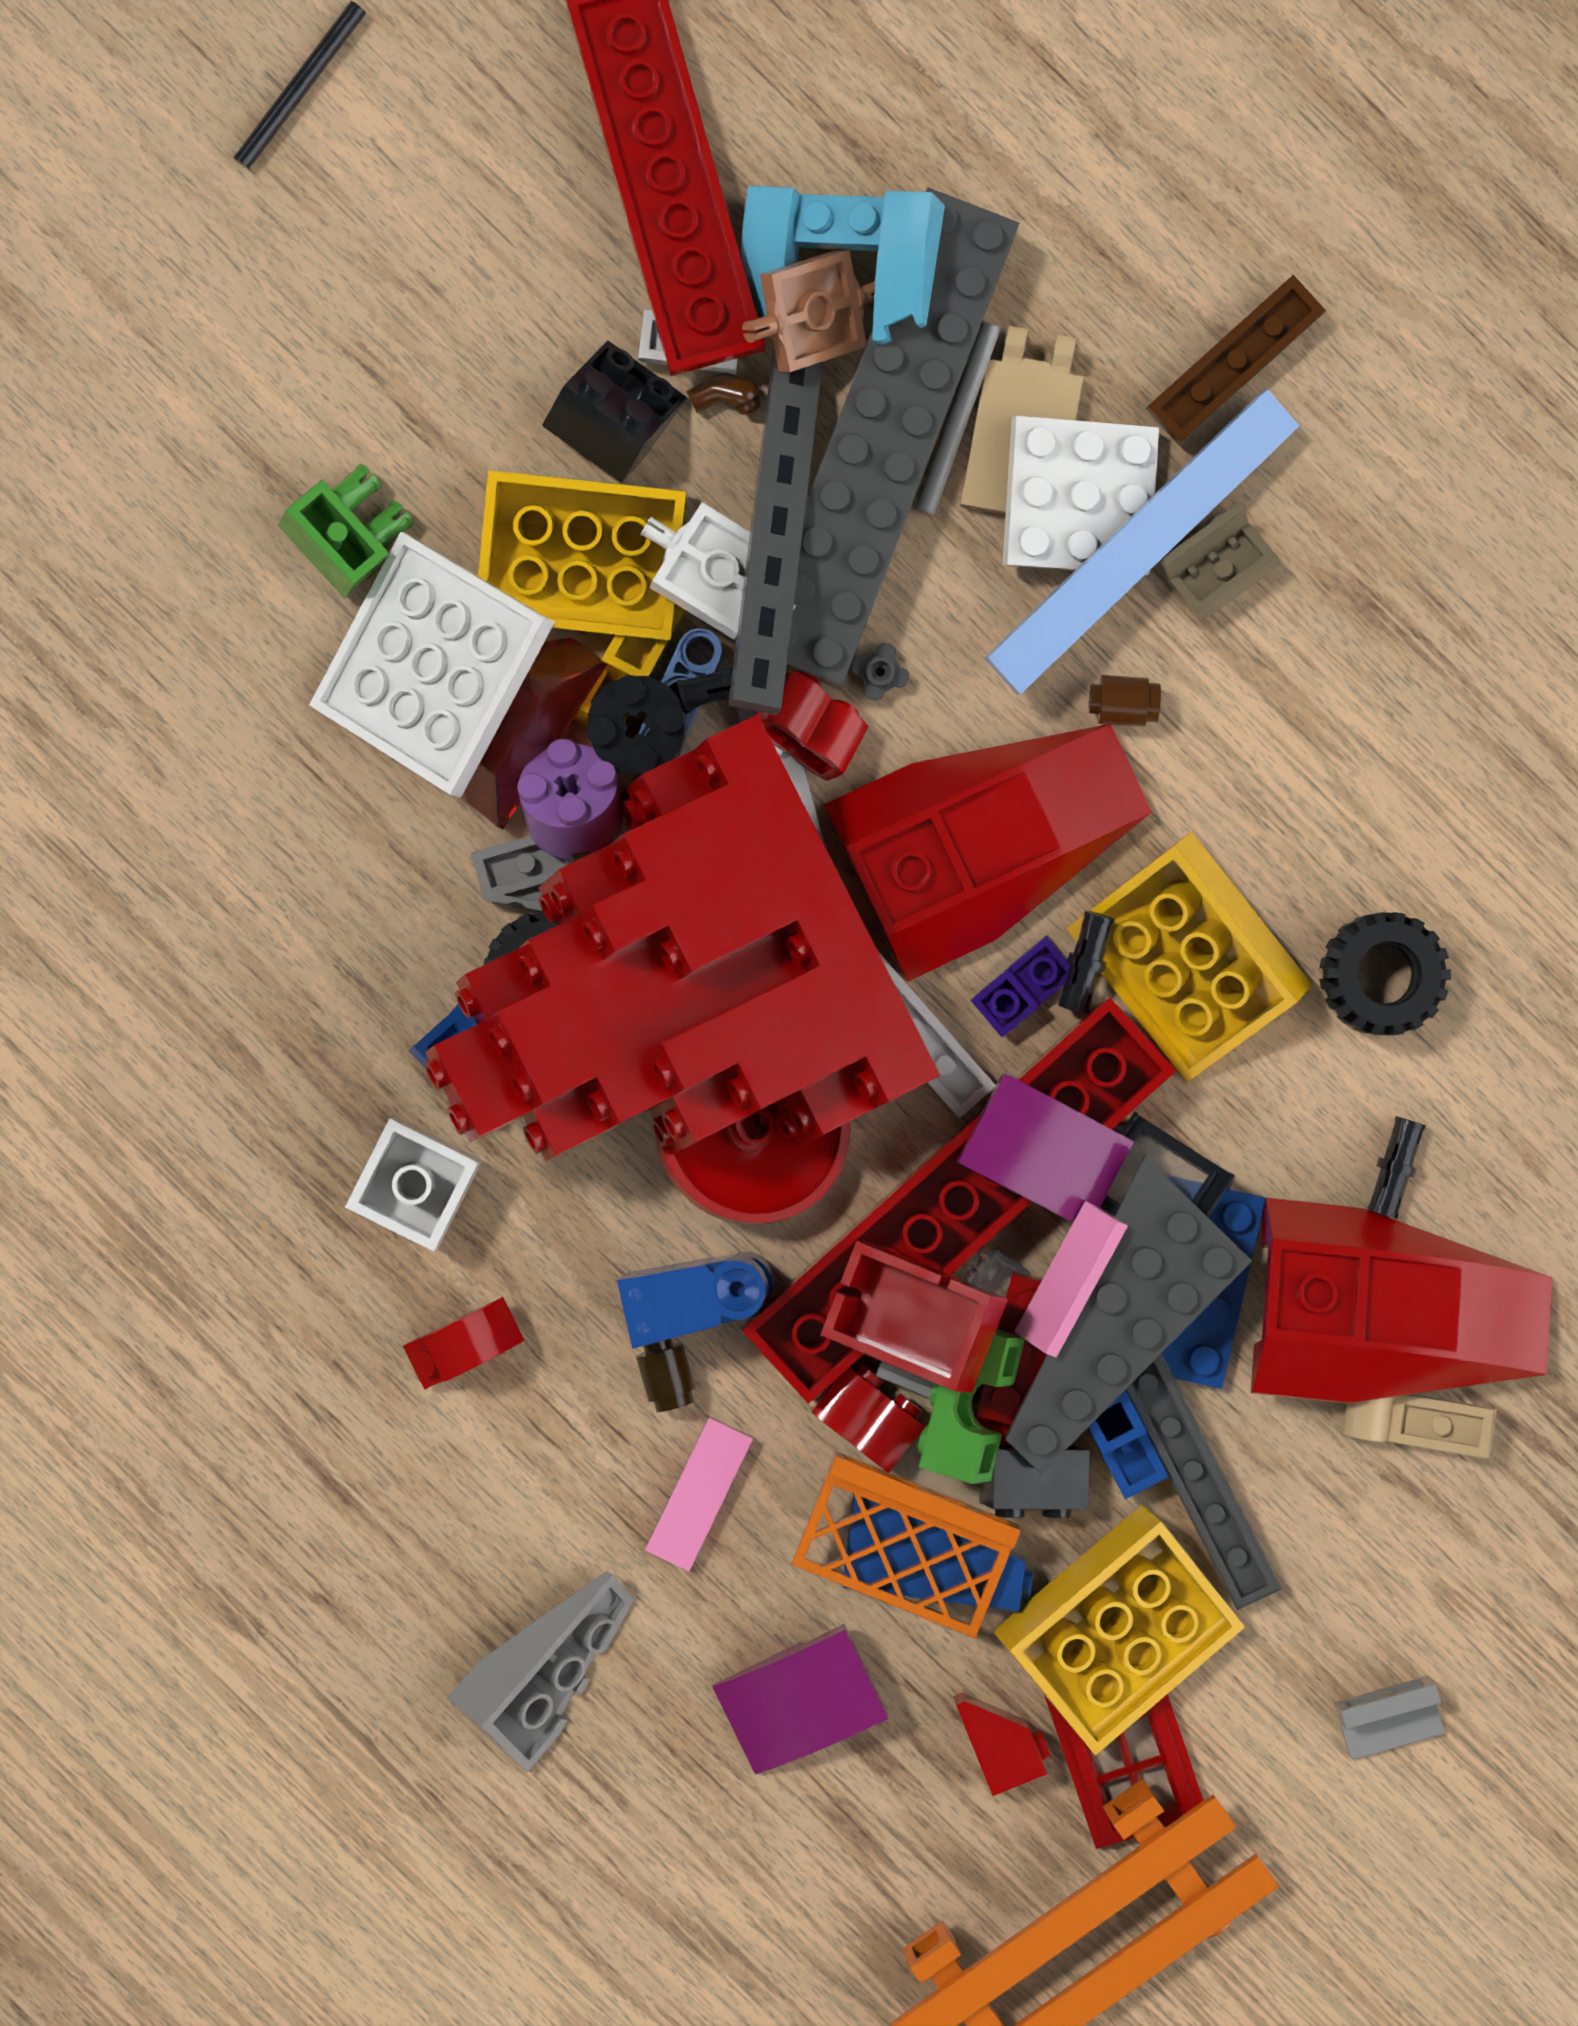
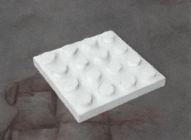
M400 532L309 705L449 795L461 798L555 622L416 538Z

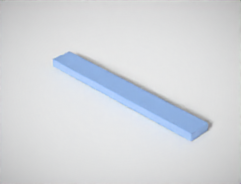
M1268 389L1262 391L984 657L986 662L1016 695L1023 693L1299 427V424Z

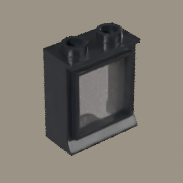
M1134 1112L1128 1122L1122 1120L1112 1129L1134 1141V1144L1100 1208L1113 1217L1115 1216L1116 1210L1137 1172L1136 1169L1143 1155L1209 1219L1225 1191H1229L1233 1185L1235 1175L1222 1169L1139 1116L1137 1112Z

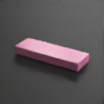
M1085 1201L1014 1332L1044 1353L1057 1358L1128 1225L1098 1206Z
M711 1416L708 1417L645 1551L690 1571L752 1443V1436Z

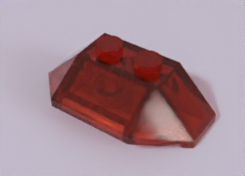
M568 637L544 642L465 789L467 802L498 828H505L520 804L517 785L525 766L547 749L553 741L561 739L608 665L574 638Z

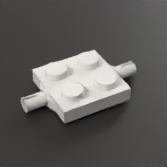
M703 502L690 522L682 526L677 533L651 516L640 535L666 549L663 564L649 588L734 640L738 632L750 531Z

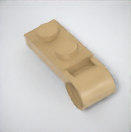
M1418 1395L1346 1404L1342 1435L1369 1441H1388L1487 1459L1490 1458L1497 1409Z

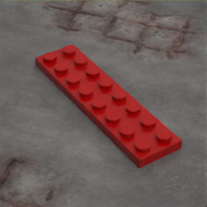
M566 0V6L670 376L764 352L766 350L764 338L750 343L743 335V333L750 332L742 330L743 323L756 320L758 317L669 1Z

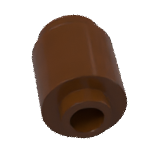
M1101 675L1099 684L1090 685L1089 713L1097 714L1098 724L1145 727L1146 722L1158 723L1161 684L1149 683V678Z

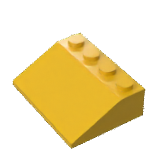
M488 470L478 576L554 621L555 623L552 628L671 640L675 603L649 588L663 564L666 549L640 534L651 516L677 533L685 525L688 491Z
M1192 831L1089 910L1115 918L1103 959L1107 964L1105 971L1101 972V974L1187 1082L1296 1004L1313 986ZM1084 915L1066 928L1076 942L1079 938Z
M1141 1504L1020 1608V1611H1016L998 1626L993 1633L1089 1749L1097 1755L1244 1629L1245 1626L1165 1525Z

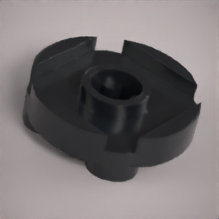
M626 675L607 684L594 698L588 713L587 735L595 753L602 761L611 763L615 770L619 772L643 774L675 759L679 754L686 739V715L680 698L665 683L649 676ZM643 711L648 715L645 724L651 729L646 736L637 734L632 739L626 734L629 726L624 720L628 714L637 716Z

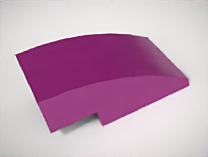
M1002 1073L957 1162L1074 1222L1085 1201L1099 1208L1101 1207L1134 1141L1006 1073Z
M845 1624L802 1645L799 1642L712 1685L755 1775L817 1752L889 1719L888 1712Z

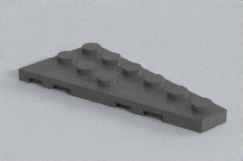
M1143 1155L1136 1169L1137 1172L1114 1216L1128 1225L1057 1358L1046 1355L1005 1436L1006 1440L1041 1474L1252 1262L1145 1155Z

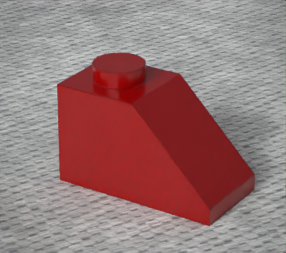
M960 1693L953 1696L992 1796L1047 1775L1043 1760L1050 1758L1051 1755L1041 1730L1031 1733L1026 1719L967 1694Z

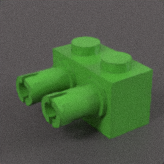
M363 464L357 465L354 471L332 489L323 480H320L285 510L278 524L280 529L344 599L380 569L389 555L385 548L398 537L400 532H404L414 525V521L407 511L394 521L403 509V506L394 500L366 526L351 512L372 493L381 488L374 474L364 483L360 484L370 472Z

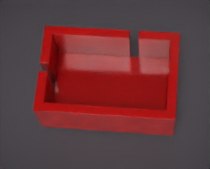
M856 1241L840 1283L848 1287L864 1289L862 1297L836 1293L820 1335L952 1391L972 1393L1008 1298L969 1282L958 1281L959 1278L876 1244Z

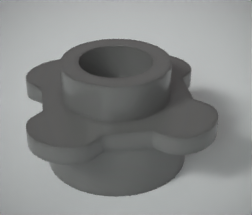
M889 643L878 645L876 652L866 657L857 656L852 662L851 669L853 674L860 676L865 686V696L873 701L881 700L884 692L894 687H904L909 680L908 671L900 667L895 658L896 649ZM879 667L885 670V674L881 677L875 673Z

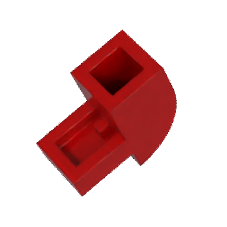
M501 1297L470 1311L447 1325L403 1345V1348L425 1390L438 1383L453 1379L495 1358L525 1340L504 1297Z

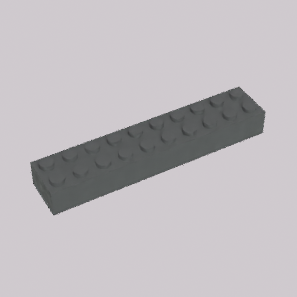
M927 187L926 192H932L945 205L927 325L923 328L917 326L913 315L889 325L888 329L892 341L886 344H876L872 340V330L806 502L794 599L796 607L792 615L786 669L795 672H806L818 679L819 682L840 690L844 684L1020 222Z

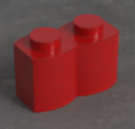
M792 670L785 674L782 706L778 715L763 712L757 713L774 746L790 753L794 760L802 767L826 781L844 774L869 728L866 722L859 716V711L852 704L843 700L831 699L821 688V683L818 679L802 671L795 672Z
M863 1363L857 1369L850 1366L829 1385L811 1408V1413L889 1473L925 1428V1424L918 1419L923 1410L901 1393H899L895 1400L879 1388L884 1380L876 1376L875 1372Z

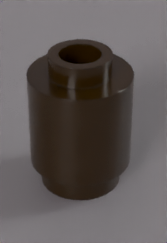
M667 1339L643 1346L644 1352L638 1354L636 1360L648 1402H654L656 1412H665L693 1403L692 1390L696 1387L683 1343L673 1344L672 1339Z

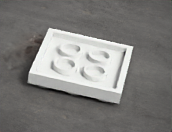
M1027 416L1012 417L1002 566L1075 571L1155 494L1159 427ZM1150 570L1144 576L1150 575Z

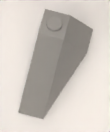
M608 1571L604 1572L481 1659L468 1675L461 1680L447 1699L478 1730L523 1770L528 1772L561 1734L568 1721L562 1716L575 1692L583 1694L590 1681L584 1676L596 1654L607 1650L634 1598Z

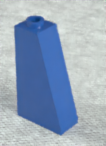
M854 1495L851 1515L861 1511ZM861 1497L866 1509L878 1504ZM886 1508L869 1515L880 1541L907 1530L900 1512L891 1508ZM908 1516L912 1527L924 1523L921 1520ZM864 1518L850 1523L846 1548L847 1554L874 1544ZM936 1526L915 1534L925 1559L953 1548L946 1531ZM953 1534L958 1546L970 1541ZM910 1536L883 1548L893 1573L921 1562ZM978 1545L961 1552L971 1578L991 1570L998 1551ZM878 1550L851 1561L859 1580L870 1584L888 1576ZM1013 1551L1010 1552L989 1608L1020 1611L1021 1599H1030L1033 1570L1025 1569L1026 1562L1022 1555ZM956 1555L929 1566L939 1592L966 1581ZM844 1564L843 1573L850 1576L846 1564ZM924 1569L897 1580L903 1596L923 1599L934 1594ZM987 1580L975 1585L979 1596H981ZM892 1583L879 1587L896 1594ZM970 1587L943 1598L944 1602L977 1606Z

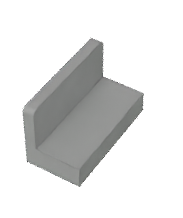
M1429 1676L1334 1702L1348 1754L1352 1759H1359L1444 1733V1727L1437 1704L1441 1703L1436 1683Z

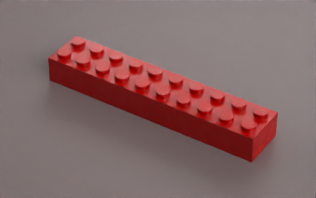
M1105 997L1089 1011V1014H1086L1015 1079L1113 1129L1171 1077L1176 1070L1110 997ZM985 1107L742 1325V1332L808 1404L864 1354L820 1335L836 1293L862 1297L864 1289L848 1287L840 1283L856 1241L876 1244L952 1275L1032 1202L957 1162Z

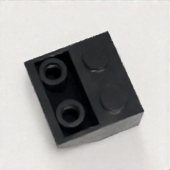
M607 340L563 386L542 426L622 483L645 458L687 397L672 387L667 380L658 377L633 359L628 352Z

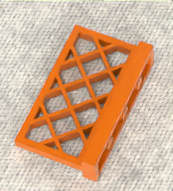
M835 1451L791 1565L976 1639L1011 1549H1014L1021 1529L1014 1522L997 1517L994 1514ZM836 1486L853 1493L861 1511L834 1522L826 1505L833 1487ZM861 1497L878 1504L866 1509ZM886 1508L900 1512L907 1530L880 1541L869 1515ZM824 1513L829 1525L816 1530ZM908 1516L921 1520L924 1523L912 1527ZM864 1518L874 1544L847 1554L837 1529ZM933 1526L945 1530L953 1548L925 1559L915 1534ZM832 1532L842 1555L841 1558L825 1565L805 1558L813 1539ZM953 1534L970 1541L958 1546ZM910 1536L921 1562L893 1573L883 1548ZM978 1545L998 1551L991 1570L971 1578L961 1552ZM878 1550L888 1576L870 1584L859 1580L851 1561ZM956 1555L966 1581L939 1592L929 1566ZM846 1564L850 1576L834 1568ZM924 1569L934 1594L916 1602L904 1598L897 1580ZM987 1580L981 1596H979L975 1585ZM892 1583L896 1594L879 1587ZM970 1587L977 1606L970 1623H966L949 1615L943 1598ZM938 1601L942 1612L929 1608L926 1605Z

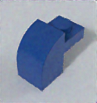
M1124 1390L1087 1429L1124 1499H1127L1169 1476L1146 1434L1147 1431Z

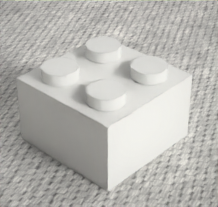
M396 1117L389 1118L345 1208L435 1251L439 1248L483 1160Z

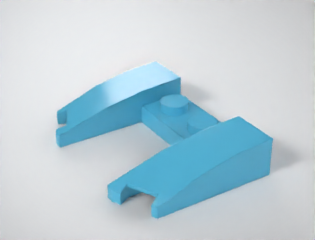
M748 186L740 256L756 312L764 317L766 316V304L760 274L797 263L800 248L878 251L872 340L876 344H886L892 341L888 329L889 325L912 315L917 326L920 328L925 327L928 319L945 205L932 192L885 191V197L800 194L793 187Z

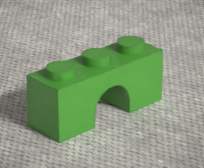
M996 1329L972 1393L955 1392L936 1383L933 1384L930 1393V1404L933 1406L930 1422L923 1429L918 1443V1451L922 1454L919 1468L970 1484L991 1481L1002 1433L989 1430L977 1422L972 1412V1398L976 1389L983 1383L994 1387L1014 1385L1025 1341L1024 1338Z

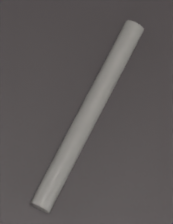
M982 321L916 509L935 515L1001 330L998 326Z

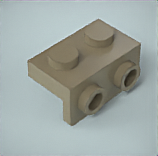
M1236 504L1228 511H1221L1209 519L1203 529L1189 539H1183L1178 542L1160 560L1166 582L1200 623L1280 566L1277 555L1249 524L1246 512L1239 504Z

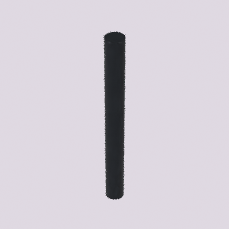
M349 2L233 158L240 165L248 170L251 168L365 16L366 12L355 2Z

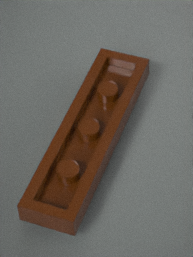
M1293 274L1148 405L1146 410L1171 438L1180 445L1316 322L1326 310Z

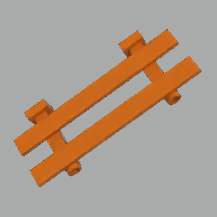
M1142 1778L1103 1806L1110 1821L1123 1840L1133 1834L1140 1844L1138 1848L967 1969L957 1959L961 1956V1952L953 1934L943 1921L919 1936L902 1950L910 1970L919 1982L923 1983L928 1978H931L938 1989L890 2024L891 2026H957L964 2022L966 2026H1007L991 2005V2001L1165 1879L1183 1903L1180 1908L1013 2025L1084 2026L1206 1938L1215 1937L1223 1933L1233 1919L1276 1890L1279 1885L1257 1854H1254L1208 1887L1190 1860L1237 1828L1235 1823L1215 1795L1212 1794L1165 1827L1158 1817L1164 1810Z

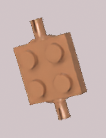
M835 250L760 274L766 304V316L744 322L742 330L750 331L743 333L745 339L750 343L761 338L771 337L778 372H792L866 347L867 343L863 326L864 306L874 302L875 281L860 286L853 272L850 250Z

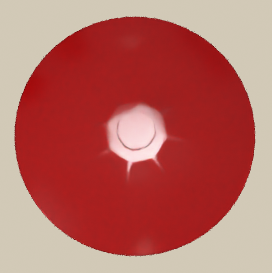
M774 1103L674 1154L671 1153L668 1146L663 1147L656 1136L655 1139L661 1162L668 1176L677 1189L692 1204L707 1214L723 1221L742 1225H764L782 1221L803 1212L815 1204L830 1189L837 1179L847 1156L850 1142V1121L797 1147L793 1139H787L782 1133L776 1119V1114L779 1111Z

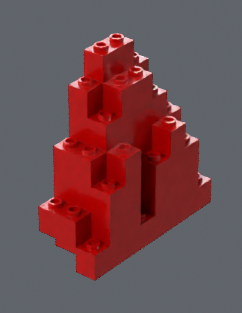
M758 714L706 738L694 750L641 774L620 794L623 800L620 804L621 812L632 830L623 833L612 844L559 868L539 887L542 894L539 896L540 907L550 923L556 922L557 926L527 940L518 949L464 974L456 982L459 990L455 992L459 1007L468 1019L473 1017L477 1025L433 1045L425 1052L429 1061L424 1063L431 1083L437 1090L443 1088L451 1104L447 1108L448 1116L459 1135L465 1133L471 1143L523 1117L527 1126L523 1127L525 1138L535 1154L541 1152L545 1161L649 1110L654 1117L651 1120V1127L657 1140L663 1147L668 1146L671 1153L674 1154L774 1103L779 1111L776 1114V1119L782 1133L787 1139H793L796 1146L799 1147L940 1076Z

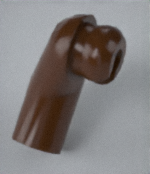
M728 373L719 374L686 391L696 413L720 401L735 404L740 414L750 415L755 413L762 403L758 395L759 388L752 380Z

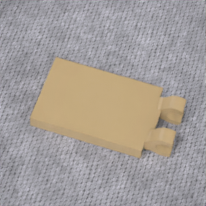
M1008 326L1001 361L990 359L983 377L960 506L1006 514L1012 417L1027 416L1076 421L1084 376L1069 374L1076 338L1057 335L1050 363L1023 358L1028 329Z

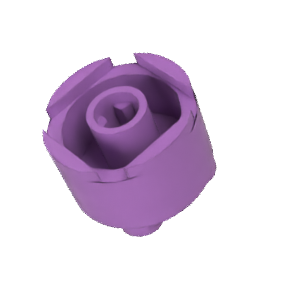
M558 739L553 741L547 749L533 757L525 766L518 781L517 789L526 826L533 842L541 850L555 857L573 858L574 853L589 851V854L596 852L608 846L616 838L623 822L620 807L622 799L614 766L607 761H602L595 753L594 748L575 744L568 739Z

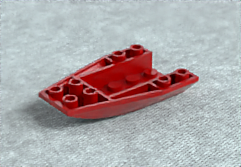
M1108 724L914 762L823 805L887 936V942L906 982L996 941L1152 813L1112 726Z
M1275 1198L1265 1199L1261 1247L1268 1248L1263 1328L1262 1340L1254 1344L1251 1394L1349 1404L1547 1375L1552 1277L1364 1208Z

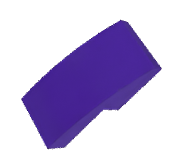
M1046 935L970 1001L997 1033L1003 1037L1066 984L1070 963L1067 962V958Z

